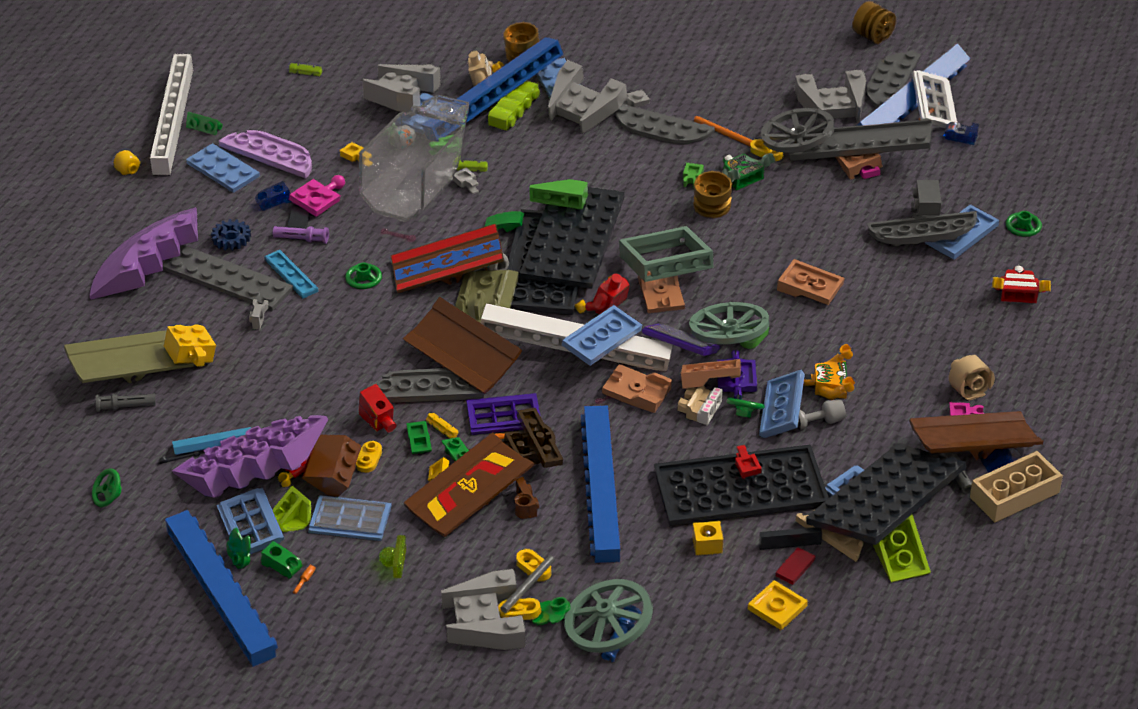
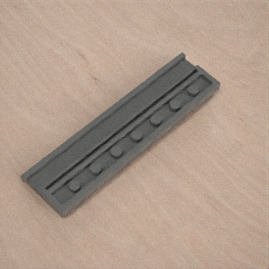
M932 120L835 128L831 137L824 143L808 150L791 152L789 154L790 160L931 149ZM821 129L813 134L822 133L825 129Z

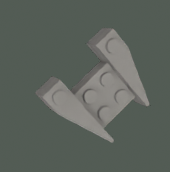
M567 60L558 72L548 105L549 119L552 121L556 115H560L580 124L581 133H584L621 107L627 99L626 84L611 78L603 90L598 93L580 85L584 79L582 66Z
M379 64V81L363 79L364 99L397 111L414 113L420 107V91L434 93L440 87V68L430 64Z
M863 70L846 71L845 87L817 89L813 74L796 75L795 93L798 101L804 108L824 110L833 119L855 117L856 121L860 122L866 87V78ZM816 119L819 124L823 123L822 119Z
M514 569L492 571L441 591L442 609L454 607L456 624H447L448 643L502 650L526 647L523 617L500 618L497 603L508 600L517 590Z

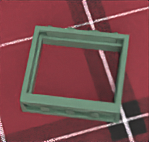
M687 226L619 240L620 257L644 282L713 268V250ZM686 244L692 251L646 261L640 255Z

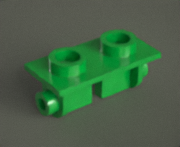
M187 112L186 127L217 135V130H221L223 127L217 119Z
M459 437L441 441L445 446L446 454H449L454 461H457L469 451Z

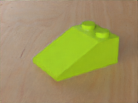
M913 515L909 516L878 544H873L890 582L931 573Z

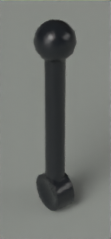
M193 451L169 458L161 457L159 462L163 464L191 456L198 457L200 451Z

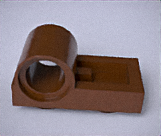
M520 477L516 480L515 514L521 519L537 517V509L540 508L538 499L533 497L531 485L526 483L524 477Z

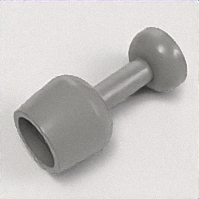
M842 400L825 401L822 404L821 411L805 414L800 410L798 418L799 429L806 428L807 422L824 418L828 424H834L845 419L846 410Z

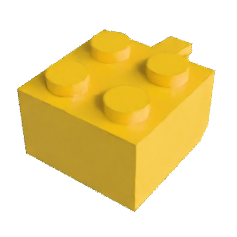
M167 326L164 348L174 364L194 363L196 366H204V363L213 362L216 344L204 326Z

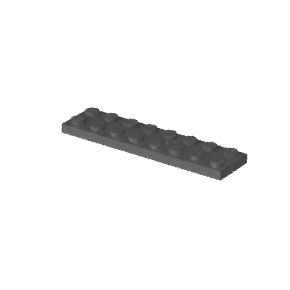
M180 245V256L163 260L164 271L252 304L253 299H257L258 304H263L264 300H268V309L271 311L293 290V285L184 245Z

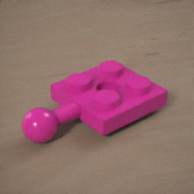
M335 175L327 186L312 179L291 193L289 200L317 217L340 201V195L332 190L343 188L345 179L341 175Z

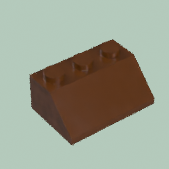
M320 435L310 453L302 479L328 496L339 497L349 488L361 445L346 435Z

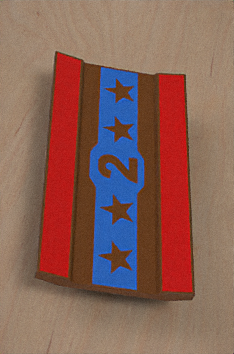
M496 223L390 255L397 293L437 281L452 284L451 277H455L458 283L464 273L504 261Z

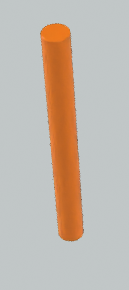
M699 116L694 118V122L715 127L716 132L748 146L753 141Z

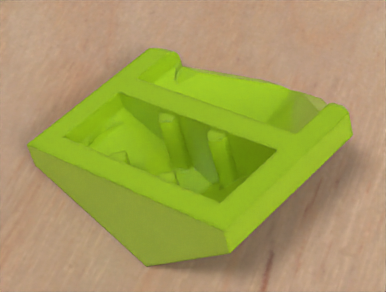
M293 486L272 509L282 532L303 530L311 520V501Z

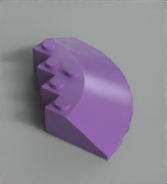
M196 207L161 219L122 243L98 270L91 286L90 299L145 286V275L163 271V260L180 256V245L198 241Z
M310 415L308 419H302L301 416H297L288 421L286 418L273 421L271 423L272 426L262 429L256 426L248 429L243 436L236 438L233 435L220 441L221 446L209 447L203 450L204 455L197 459L191 457L172 470V472L203 495L213 498L218 497L229 486L235 488L246 487L254 477L270 479L280 468L288 470L298 469L311 453L328 418L327 416Z

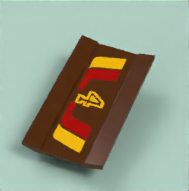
M492 432L403 503L414 515L445 537L475 512L482 509L485 504L488 505L495 496L532 468L534 463L511 449Z

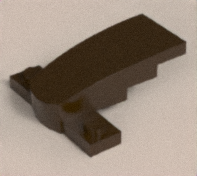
M537 409L517 410L516 417L524 431L507 432L504 435V439H501L502 442L522 457L532 461L534 465L541 463L543 468L563 465L564 459L555 444L554 432L548 425L544 424Z

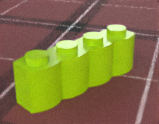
M525 81L502 97L489 112L488 125L506 131L513 127L518 117L521 118L523 116L524 110L530 108L532 101L538 99L540 94L538 84Z

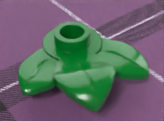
M236 527L230 533L226 549L236 568L243 569L250 563L249 552L251 550L250 536L242 538Z
M564 597L541 602V613L532 622L537 625H544L548 622L555 624L565 617V614L571 608L570 603Z

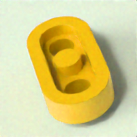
M755 139L750 144L751 153L762 158L769 153H773L775 161H779L783 157V152L767 148L763 144L762 139Z
M369 441L363 444L356 462V468L360 472L368 473L376 468L382 454V446L379 442Z
M530 549L521 550L516 555L517 566L529 576L544 561L541 556ZM551 566L537 581H545L550 578Z
M534 598L519 599L507 613L502 612L500 609L507 600L502 601L498 605L500 618L522 616L523 620L537 618L541 613L540 602Z

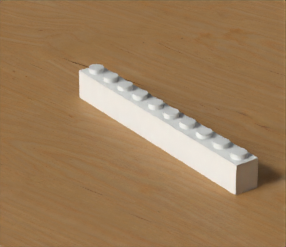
M174 54L150 157L153 175L171 174L193 73L191 54Z
M486 304L481 318V324L503 338L568 352L570 351L562 346V340L584 326L579 323ZM632 336L601 359L646 369L667 371L673 345L667 342Z

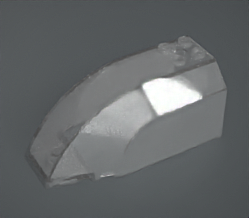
M442 95L433 96L423 101L421 106L411 107V111L407 113L404 111L400 112L359 152V194L374 213L408 222L423 212L448 186L460 161L470 102Z

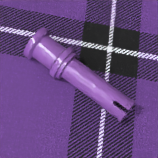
M274 226L273 237L305 239L308 242L320 241L327 244L329 229L327 227L315 229L312 226L307 229Z

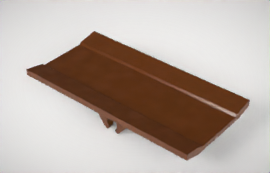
M441 297L436 300L432 309L419 324L402 338L405 342L484 394L494 387L522 352L519 347Z
M1021 411L910 418L909 420L912 430L931 454L970 451L977 460L979 459L978 453L981 450L984 451L982 454L983 459H986L995 449L1033 447L1034 445H1043L1044 443L1026 423Z

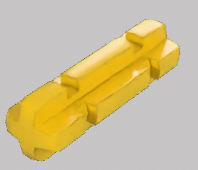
M435 413L428 414L426 421L430 425L433 424L434 428L450 439L457 437L459 432L456 428L452 427L441 417L439 418Z

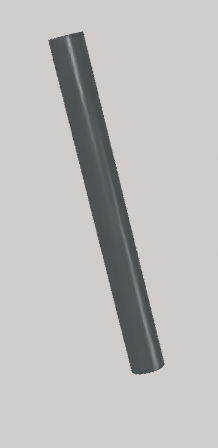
M548 555L500 607L502 612L507 613L555 561L552 555Z

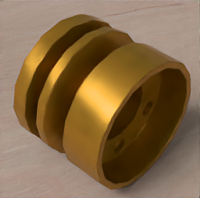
M868 1L857 10L852 22V28L859 35L867 37V39L876 44H880L885 39H888L894 31L896 16L874 2Z
M521 22L512 24L505 29L504 42L506 58L509 62L539 42L538 29L535 25Z
M708 171L698 175L694 182V209L699 215L707 218H718L730 211L732 192L730 178L726 174L717 171Z

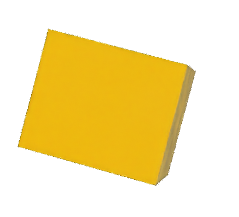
M720 521L693 523V543L696 555L723 553V536Z

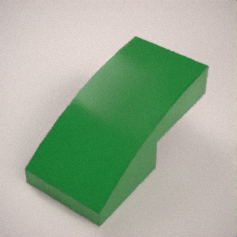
M520 211L499 213L488 217L485 226L496 223L497 230L504 228L506 232L522 226L524 213Z
M426 421L406 423L412 454L432 452Z

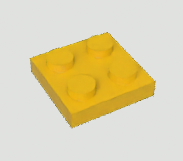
M774 580L748 603V610L782 630L807 607L808 600Z

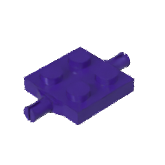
M735 350L731 352L732 358L727 360L740 359V377H717L718 388L722 389V392H734V399L739 397V400H741L742 392H757L755 360L741 359L739 351L736 350L735 355Z

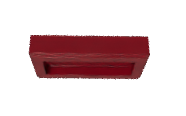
M797 547L776 571L775 576L794 585L815 561V555Z

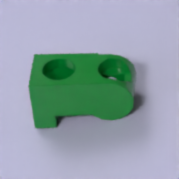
M275 541L261 552V565L267 568L271 567L289 579L302 568L300 559Z

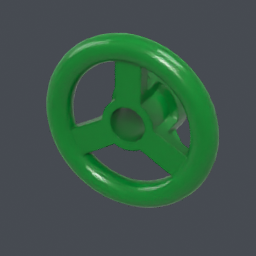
M1028 211L1011 214L1006 219L1007 229L1017 236H1034L1042 228L1040 219ZM1032 220L1036 223V228L1032 227ZM1015 228L1026 229L1027 232L1019 231V230H1016Z
M362 262L352 266L346 272L345 279L351 287L368 289L376 286L381 281L382 272L375 265ZM371 270L376 273L377 277L371 274ZM356 271V276L351 279L352 273ZM366 280L372 281V282L366 283V284H359V283H358V282H360V281H366Z
M733 398L726 399L728 404L737 407L736 415L751 418L752 411L765 408V405L761 403Z
M108 468L103 470L93 484L92 499L98 507L109 506L121 494V480L119 473L115 469ZM109 475L106 482L99 486L104 477ZM99 493L105 494V501L99 500Z

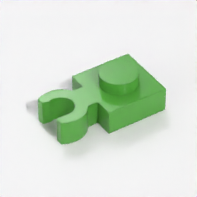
M686 163L683 172L684 187L688 183H692L694 188L695 179L703 173L704 165Z

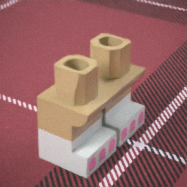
M704 385L698 388H687L685 399L681 398L678 402V411L686 413V418L708 425L722 402V389L715 387L711 391L705 389Z

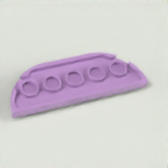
M247 130V133H240L238 135L235 132L219 141V147L303 178H307L312 169L309 152L304 147L266 132Z

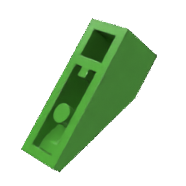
M569 179L530 185V202L583 209L588 196V183Z

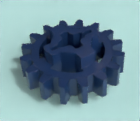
M231 219L228 222L222 221L221 225L216 224V228H212L211 233L213 245H217L218 249L223 247L225 251L228 248L233 251L235 247L241 249L240 246H246V242H250L251 237L249 225H245L244 221L239 223L238 219L234 222Z

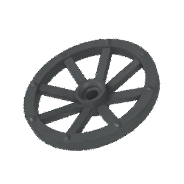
M800 108L786 111L773 117L763 126L761 130L762 141L767 148L777 152L791 153L808 150L824 143L831 137L835 129L834 120L828 112L816 108ZM810 116V119L804 126L799 125L797 117ZM817 118L825 121L810 129ZM792 119L794 126L789 129L780 123ZM773 128H776L785 134L769 133ZM823 128H826L822 133L813 134ZM772 140H784V141L777 143V142H774V141H772Z

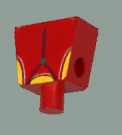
M374 384L360 391L359 415L375 431L384 428L387 432H392L397 426L393 421L394 408L379 386Z

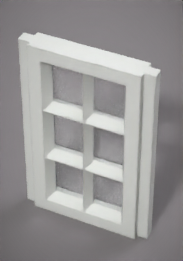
M913 71L912 75L920 119H931L932 125L947 129L951 123L956 125L957 120L949 80L922 71Z

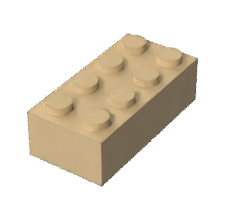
M1036 451L972 480L970 498L994 522H997L1060 493L1063 475Z

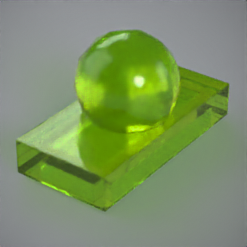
M397 535L396 547H385L379 554V560L384 566H393V578H401L403 574L407 549L405 535Z

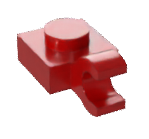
M745 445L737 446L738 453H736L735 464L741 477L761 474L762 468L755 454L749 455Z

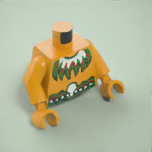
M848 344L842 345L840 347V355L837 354L824 363L815 364L814 374H805L803 386H815V395H821L829 400L836 398L847 399V392H852L854 390L853 385L855 384L852 377H847L846 361L843 360L844 358H852L853 353Z

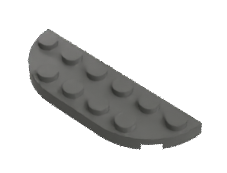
M914 51L897 53L885 57L880 62L867 85L866 91L867 98L873 103V106L878 108L907 84L921 58L920 53Z
M622 104L616 111L617 120L627 131L669 143L691 144V142L703 141L715 132V127L626 104Z
M977 211L870 222L867 225L869 234L874 239L891 244L892 246L937 242L939 240H955L958 236L969 232L976 225Z
M446 368L394 371L383 375L382 379L377 383L373 382L371 386L377 384L390 403L483 398L481 391Z

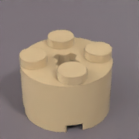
M976 355L965 356L960 360L956 359L952 362L949 383L962 397L970 401L985 396L984 392L988 388H992L995 380L994 373ZM969 386L971 390H967L964 387Z

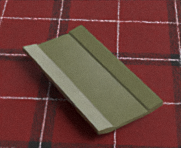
M512 270L471 271L465 273L455 307L480 323L486 304L510 308L519 273Z
M167 330L64 345L66 355L82 383L123 377L128 383H132L131 378L136 375L135 380L139 381L147 373L194 366V363L174 364L164 348Z

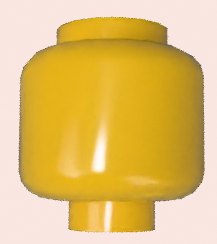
M124 150L116 154L113 165L122 175L134 174L139 169L140 161L133 153Z

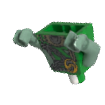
M773 153L764 155L761 160L752 159L745 154L735 158L727 155L723 159L724 170L722 173L730 178L732 186L737 191L764 179V168L774 163L775 159Z

